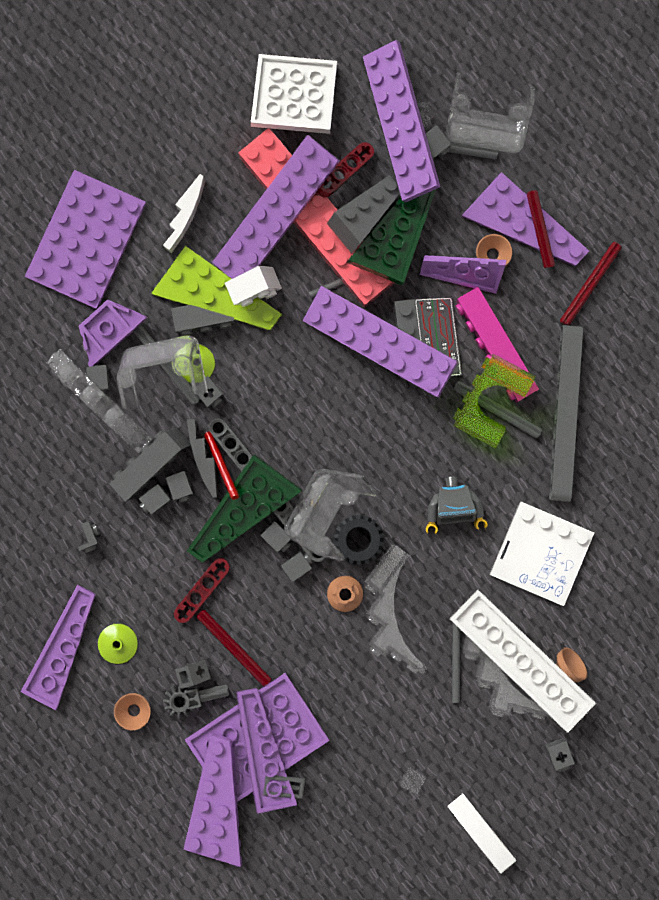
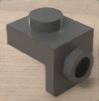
M92 521L81 524L88 543L79 546L78 550H84L87 553L97 549L96 545L100 544L97 536L100 535L96 523L93 524Z

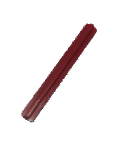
M613 242L560 319L563 325L569 326L621 250L622 246Z
M202 610L197 615L202 624L263 687L271 682V678L206 610Z

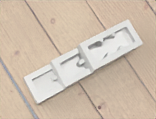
M201 174L176 203V207L180 212L170 223V227L174 232L163 245L170 253L173 252L183 238L195 215L205 183V179Z
M464 794L447 806L500 873H503L517 861Z

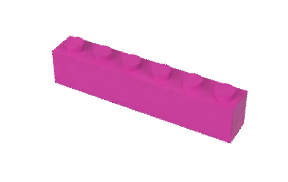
M479 287L459 297L456 300L457 305L455 307L461 316L464 314L467 319L465 324L471 333L474 331L477 336L475 341L481 350L484 348L487 356L485 357L489 365L496 368V376L501 384L505 383L508 388L506 393L510 400H515L517 403L539 390Z

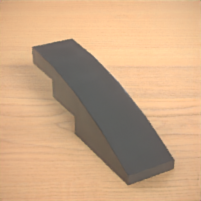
M189 419L187 420L195 462L213 498H218L215 459L207 458L206 439H198L197 420Z

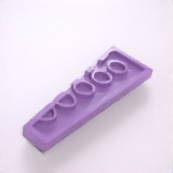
M80 585L76 586L21 690L22 693L54 710H57L96 596L94 592Z
M257 688L236 692L257 813L297 805L289 780L270 779L266 786L268 795H263L265 776L287 777ZM269 791L278 792V794L272 795ZM281 793L291 794V798L277 796Z

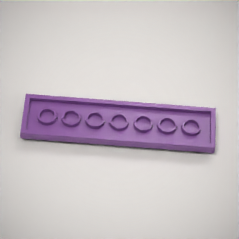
M395 40L363 56L401 198L402 201L408 202L439 188L440 184L400 42Z
M307 135L212 263L231 279L257 266H261L340 161Z
M323 286L320 287L303 319L305 323L436 397L440 396L458 364V361Z

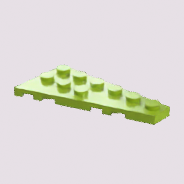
M186 246L151 293L154 296L174 302L193 305L234 317L235 320L271 331L282 315L258 297L253 299V303L248 306L234 305L225 285L226 282L232 279Z

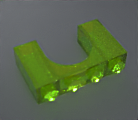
M492 354L490 358H485L481 366L484 369L481 375L477 374L471 384L474 386L471 393L467 391L462 400L465 403L462 409L458 408L453 416L455 420L453 426L496 449L505 433L506 426L492 420L481 411L478 403L479 395L488 387L503 386L525 397L535 381V376Z

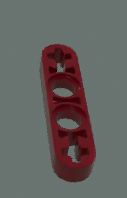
M367 142L360 143L337 164L317 192L323 197H329L369 162L374 155L372 145ZM367 151V154H364L361 158L359 157L361 152ZM353 160L357 167H350L347 161ZM336 171L341 172L344 175V179L336 178L334 173ZM331 181V186L325 189L323 186H326Z
M216 559L176 607L174 617L178 622H188L230 570V564L226 559ZM224 562L226 570L225 572L220 571L217 576H220V579L217 580L209 571L212 570L214 573L218 568L216 563L221 564ZM211 577L214 580L212 588H205L203 586L204 578ZM196 592L201 595L200 603L194 604L191 602L190 596L192 593ZM187 601L195 610L192 611L190 608L186 613L188 617L181 619L179 618L180 613L178 611L179 609L184 610L187 607L184 604Z

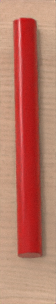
M206 432L204 436L231 499L236 500L239 498V494L211 432Z

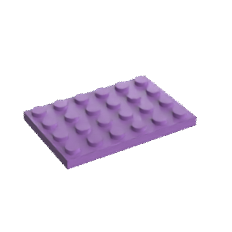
M74 170L25 277L98 309L146 202Z
M286 672L258 690L285 770L329 741L328 736ZM237 704L187 737L185 741L203 767L212 734L232 739L233 771L236 783L235 795H237L238 802L253 792L239 706Z

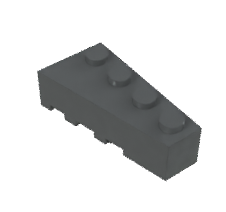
M389 175L341 207L331 216L327 225L351 254L400 194L398 184Z
M177 427L165 432L161 430L154 436L155 441L151 445L149 443L140 450L141 454L137 458L134 456L126 463L128 467L124 471L121 469L113 475L114 480L110 485L125 502L132 499L151 482V478L159 475L165 469V465H169L172 461L176 460L179 457V451L188 449L191 446L190 442Z

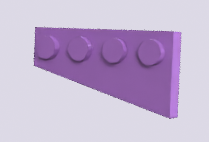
M425 255L420 275L471 288L479 287L480 290L496 293L506 260Z

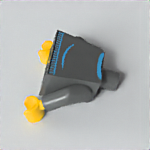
M457 477L446 478V487L439 488V493L433 496L428 506L427 520L429 523L426 525L427 534L430 526H434L435 534L437 533L438 527L435 522L440 525L474 521L475 528L479 530L478 523L483 521L484 528H486L487 522L483 519L482 501L473 491L469 490L467 485H458Z

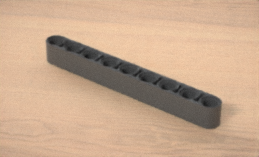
M562 325L560 331L559 354L561 355H559L556 389L558 394H556L552 448L554 453H552L550 501L570 502L572 497L583 327Z
M221 419L213 420L209 425L211 434L242 472L247 464L241 465L238 462V457L241 454H247L250 460L252 457L251 453L226 422ZM217 423L224 425V430L220 434L214 432V426ZM230 438L236 440V447L233 449L226 447V441ZM286 502V509L279 512L275 510L276 516L308 556L316 562L324 560L327 554L325 546L290 502ZM294 515L298 518L299 523L296 527L288 525L287 520L290 516ZM303 531L311 534V540L307 543L300 540V534ZM315 547L323 549L324 554L321 558H315L312 555V550Z

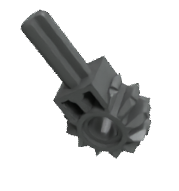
M180 684L178 690L173 685L171 686L172 692H165L169 698H164L163 702L169 703V705L164 709H172L170 716L178 712V719L181 718L182 712L188 717V710L194 711L195 708L202 706V702L229 696V689L225 684L199 690L198 687L191 688L189 686L184 691L183 688H180ZM182 696L185 699V705L178 706L175 703V698Z

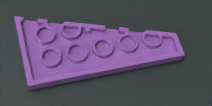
M501 172L461 217L540 251L527 195ZM542 209L553 257L576 266L589 250Z
M212 734L184 850L241 867V842L238 831L239 818L237 795H235L236 783L233 771L232 739Z

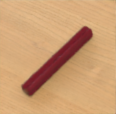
M529 191L526 195L544 268H550L555 266L538 191Z

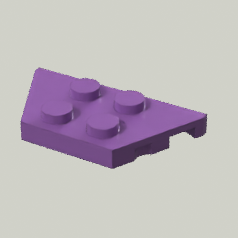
M106 300L79 325L80 334L83 337L84 350L87 351L89 359L88 366L97 365L148 317L111 300Z

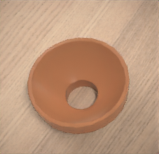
M490 234L479 241L476 248L477 258L489 259L487 251L489 249H496L499 254L497 259L506 260V265L509 263L512 257V247L505 237L498 234Z
M337 577L328 587V601L338 611H352L360 605L363 599L362 586L353 577ZM344 588L351 591V598L348 600H342L339 596V592Z
M563 648L557 655L556 665L573 682L578 683L586 679L587 670L582 659L572 649Z
M136 693L122 696L114 708L115 720L126 730L142 728L148 722L151 715V707L147 699ZM136 704L140 708V713L137 716L129 714L128 708L130 705Z

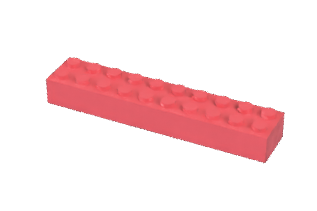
M270 128L238 152L242 162L266 190L292 156ZM316 192L293 223L365 308L395 282L346 263L355 251L351 254L327 225V222L334 212L337 211V208L327 197H323Z

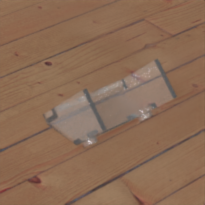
M457 73L445 134L447 139L455 143L509 153L521 151L535 101V87L531 86L527 104L517 103L512 105L508 116L470 109V97L465 93L458 92L461 73Z
M182 336L126 349L123 352L117 373L123 409L138 407L134 386L137 381L136 369L172 362L173 370L177 375H190L193 394L208 393L197 339L193 336Z
M320 469L312 475L284 527V532L290 539L319 556L343 560V554L330 538L325 536L341 505L349 506L354 504L360 494L376 497L378 493L364 475Z

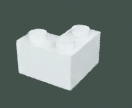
M257 266L225 283L234 305H242V307L252 304L253 299L257 297L259 299L274 297L277 295L276 291L282 289L273 267Z

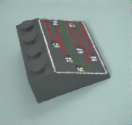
M452 297L394 302L396 327L458 361L450 377L461 376L462 370ZM403 378V383L410 382Z

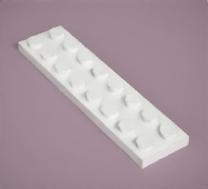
M479 590L450 618L566 732H569L596 704Z

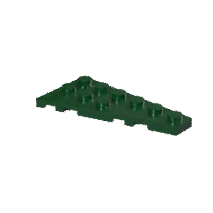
M436 189L408 202H404L400 198L346 263L403 285Z
M253 455L234 482L239 498L232 500L229 492L226 493L187 552L203 563L299 494L303 489L261 458Z

